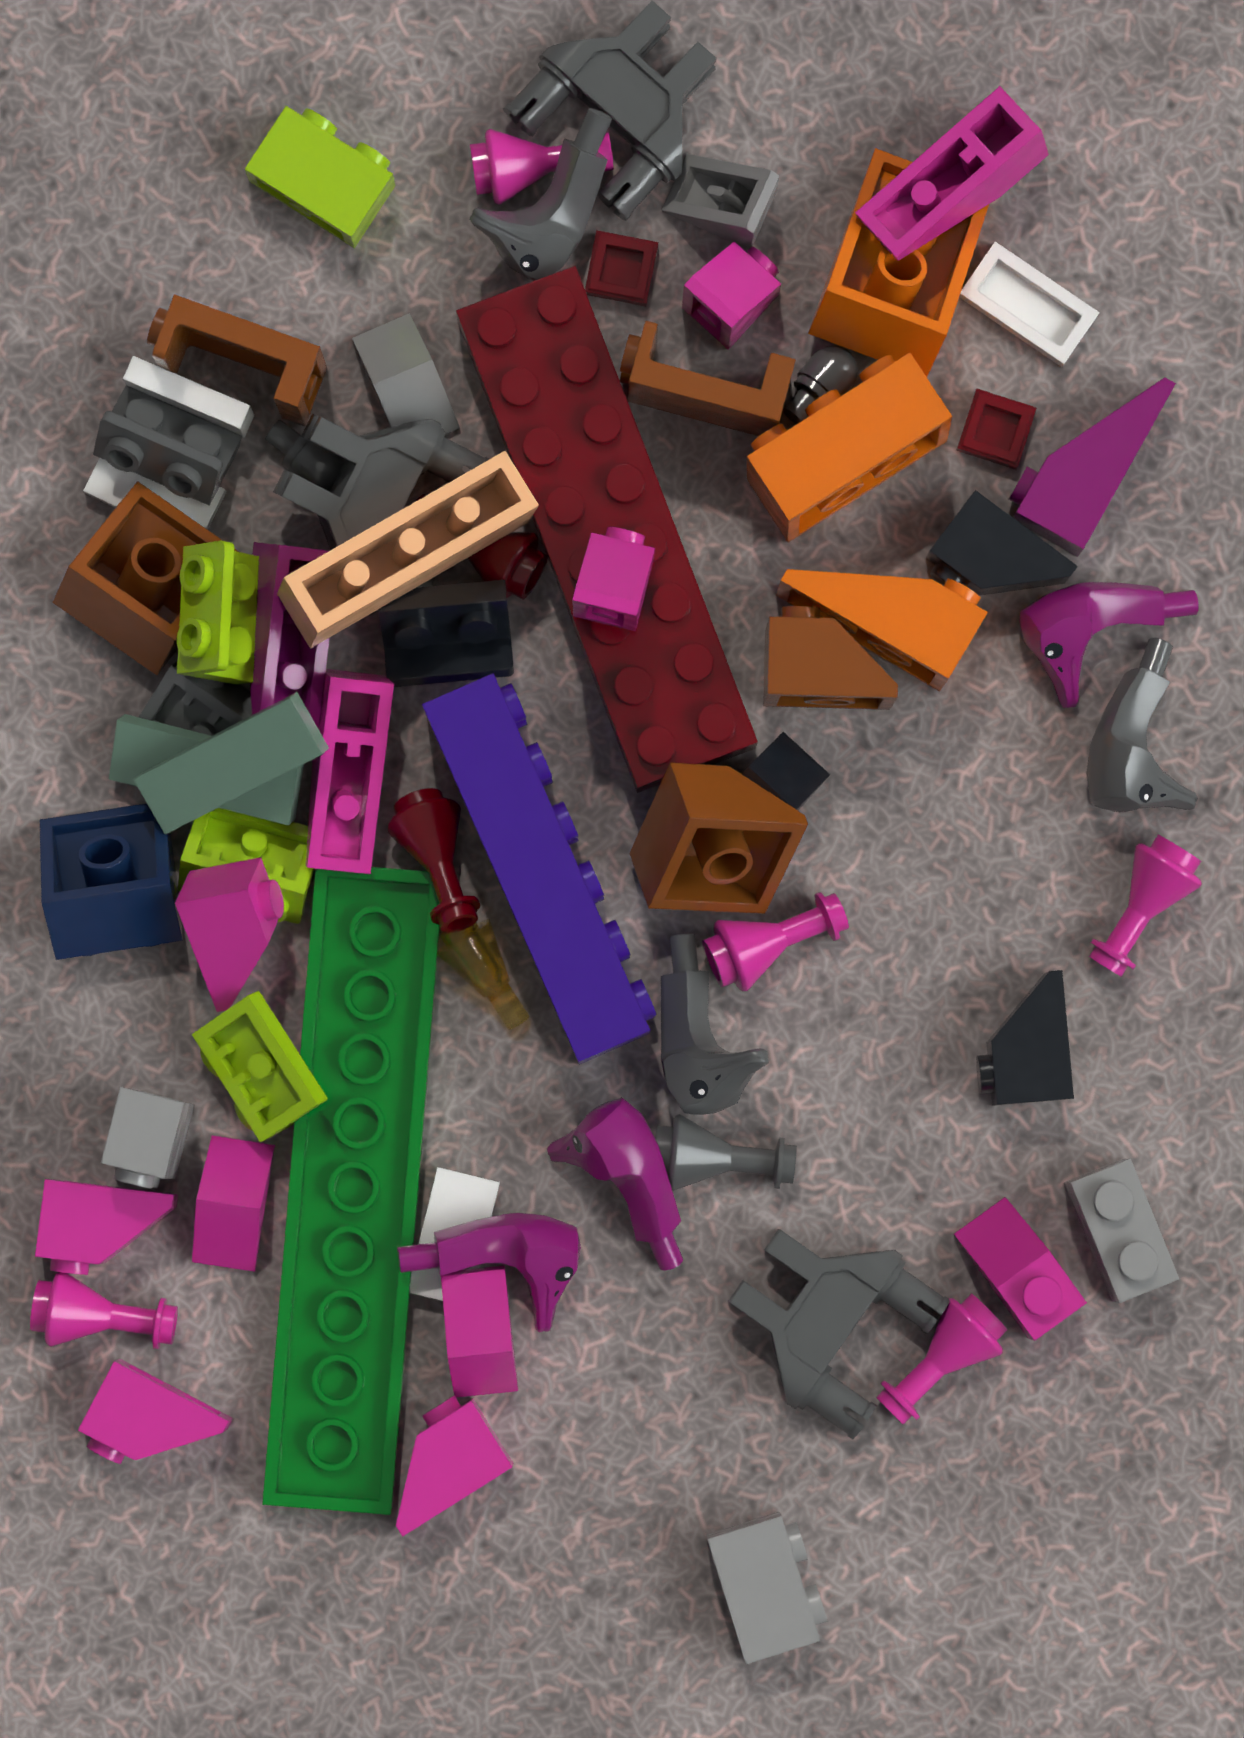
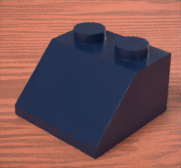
M147 803L40 819L41 903L56 960L183 941L182 921L175 905L179 890L170 832L164 834Z

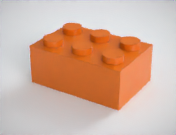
M911 353L906 354L897 361L893 359L892 355L882 357L860 373L859 377L862 383L842 396L837 389L827 392L805 409L809 417L789 430L783 424L776 425L751 443L754 452L747 456V480L788 543L947 442L952 415Z

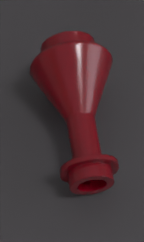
M422 494L416 501L425 497L426 495ZM511 532L468 557V560L483 581L505 579L507 598L513 594L524 600L539 581L545 569L548 555L537 550L538 537L535 533Z
M425 788L408 793L394 804L395 815L388 824V833L429 872L439 901V905L430 912L431 921L434 924L440 925L441 930L445 933L463 931L478 921L476 912L480 908V902L475 896L463 895L453 866L461 807L456 801L444 798L439 789Z

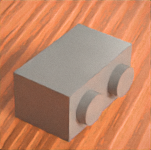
M120 1087L101 1160L102 1164L116 1167L114 1180L152 1189V1187L158 1188L160 1178L176 1179L195 1104Z
M1131 1158L1120 1159L1064 1182L1111 1301L1122 1303L1180 1279Z
M776 1512L706 1534L746 1664L820 1641L816 1625L828 1621L816 1584L804 1588L796 1563L808 1560L797 1522L784 1525L780 1512Z

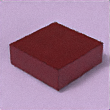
M596 230L585 286L586 294L646 307L659 242Z
M976 389L956 451L1017 470L1037 408Z

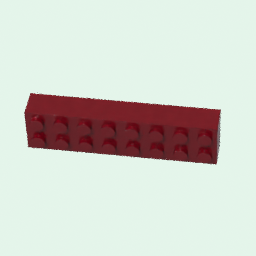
M576 265L456 310L458 325L508 456L539 504L532 519L545 553L548 555V561L636 792L640 793L660 785L670 763L714 765L756 749L758 740ZM607 527L622 528L645 536L643 545L655 548L654 560L636 631L573 616L572 600L591 533L605 536Z

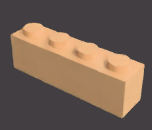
M503 451L283 578L277 595L311 649L527 524L539 504L507 452Z

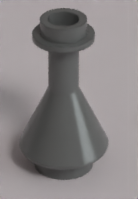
M681 1114L674 1117L673 1127L657 1125L655 1139L662 1154L672 1191L728 1171L773 1175L774 1188L780 1189L781 1183L793 1184L797 1145L784 1144L785 1138L779 1137L775 1150L733 1146Z

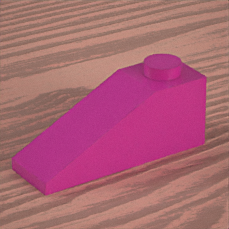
M999 86L857 210L855 214L893 257L899 261L1000 198L1045 159L1049 153L1042 130Z
M326 669L319 731L329 749L312 760L306 852L307 868L371 874L394 683L387 679L385 675Z

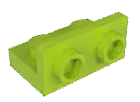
M222 540L183 547V563L180 570V622L177 633V674L236 685L253 682L259 556L234 551V544L232 542Z
M216 808L193 821L180 859L178 890L181 891L189 871L261 857L269 880H276L282 891L284 912L282 917L278 919V922L287 921L299 924L304 913L306 894L315 868L306 867L308 826L295 822L285 825Z
M259 990L246 996L191 1034L200 1047L203 1063L213 1075L219 1077L235 1102L234 1107L239 1120L246 1128L254 1132L260 1143L286 1130L296 1120L328 1099Z

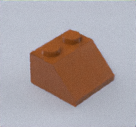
M137 481L68 566L52 603L155 675H158L178 650L177 633L179 630L181 603L180 570L183 563V547L220 541L222 539Z
M811 606L782 607L779 617H769L765 630L763 707L891 709L898 698V684L835 618H820V608Z
M670 763L629 854L649 909L765 914L808 826V822L804 814L730 766Z

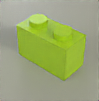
M285 106L245 167L249 182L355 249L396 186L393 173L387 170L391 163L385 156L365 143L359 142L354 149L334 136L337 131L336 126L317 112L306 108L302 115H300L288 106Z

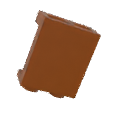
M175 294L168 310L163 308L157 310L147 337V344L154 346L152 356L157 365L175 374H178L187 348L193 346L280 377L281 379L273 398L282 419L305 427L327 370L320 346Z
M645 321L641 337L629 334L620 366V383L629 385L628 402L758 437L772 427L779 425L796 359L771 353L760 390L652 361L657 345V323Z

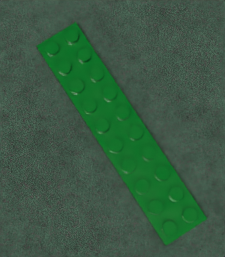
M371 867V874L325 869L315 870L300 1055L328 1099L294 1122L262 1505L384 1515L392 1514L412 1271L400 1273L397 1247L414 1245L440 936V925L434 924L430 918V912L439 905V901L428 871Z

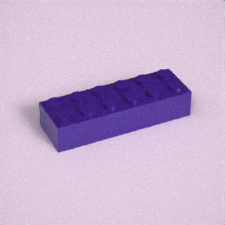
M494 673L423 703L422 706L579 1065L648 1035L650 1028L646 1021L656 1017L657 1013L642 979L633 983L628 981L621 962L629 959L631 954L616 920L603 924L595 903L605 900V895L590 861L588 860L578 865L569 845L578 842L579 836L564 802L562 801L552 806L544 787L553 783V777L539 744L536 742L526 747L518 729L528 724L512 683L500 688Z

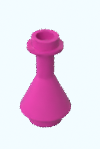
M488 129L485 132L484 143L470 144L477 195L492 193L494 202L501 205L548 173L555 172L562 145L545 147L493 129ZM606 132L598 152L608 159L605 171L614 170L609 132Z
M1159 834L1150 847L1142 843L1135 846L1128 907L1106 942L1096 939L1091 940L1090 943L1095 945V948L1089 957L1122 977L1128 966L1134 970L1136 965L1127 957L1150 919L1201 887L1202 882L1194 873L1202 861Z
M821 892L816 893L814 896L816 908L779 923L717 920L714 924L715 935L702 940V945L711 971L720 987L735 983L741 991H748L788 946L824 931H827L833 941L840 939L839 932L848 929L849 924L837 895L833 893L824 897Z
M57 1272L53 1282L38 1280L31 1309L30 1330L45 1333V1342L50 1347L104 1330L113 1329L152 1335L153 1349H159L160 1343L173 1344L178 1306L167 1305V1299L162 1297L156 1310L114 1304L70 1274Z
M972 1293L961 1304L954 1298H949L950 1302L940 1316L926 1357L896 1387L884 1380L880 1383L885 1389L876 1398L902 1425L911 1417L916 1420L920 1418L913 1405L944 1375L1000 1356L1003 1353V1348L997 1340L1008 1329Z

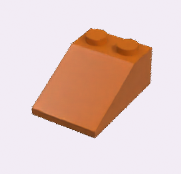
M875 148L808 334L877 360L884 356L892 355L893 359L897 361L906 354L911 353L927 377L947 336L989 204L897 261L860 221L855 212L912 162Z
M787 569L780 580L776 593L777 597L793 606L820 608V618H835L861 646L939 692L950 678L988 613L977 606L981 599L977 593L949 578L944 585H941L933 579Z

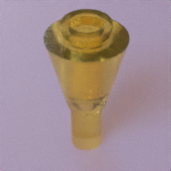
M490 919L478 924L475 923L463 931L455 933L443 932L440 935L445 945L438 951L437 956L482 997L489 999L508 1030L519 1026L530 1017L508 983L510 978Z

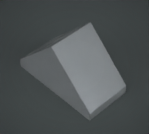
M686 154L682 163V174L674 181L662 211L749 249L753 246L775 198L779 175L768 169Z
M410 313L352 338L390 427L422 419H433L441 423V428L444 429L445 435L460 429L434 362Z

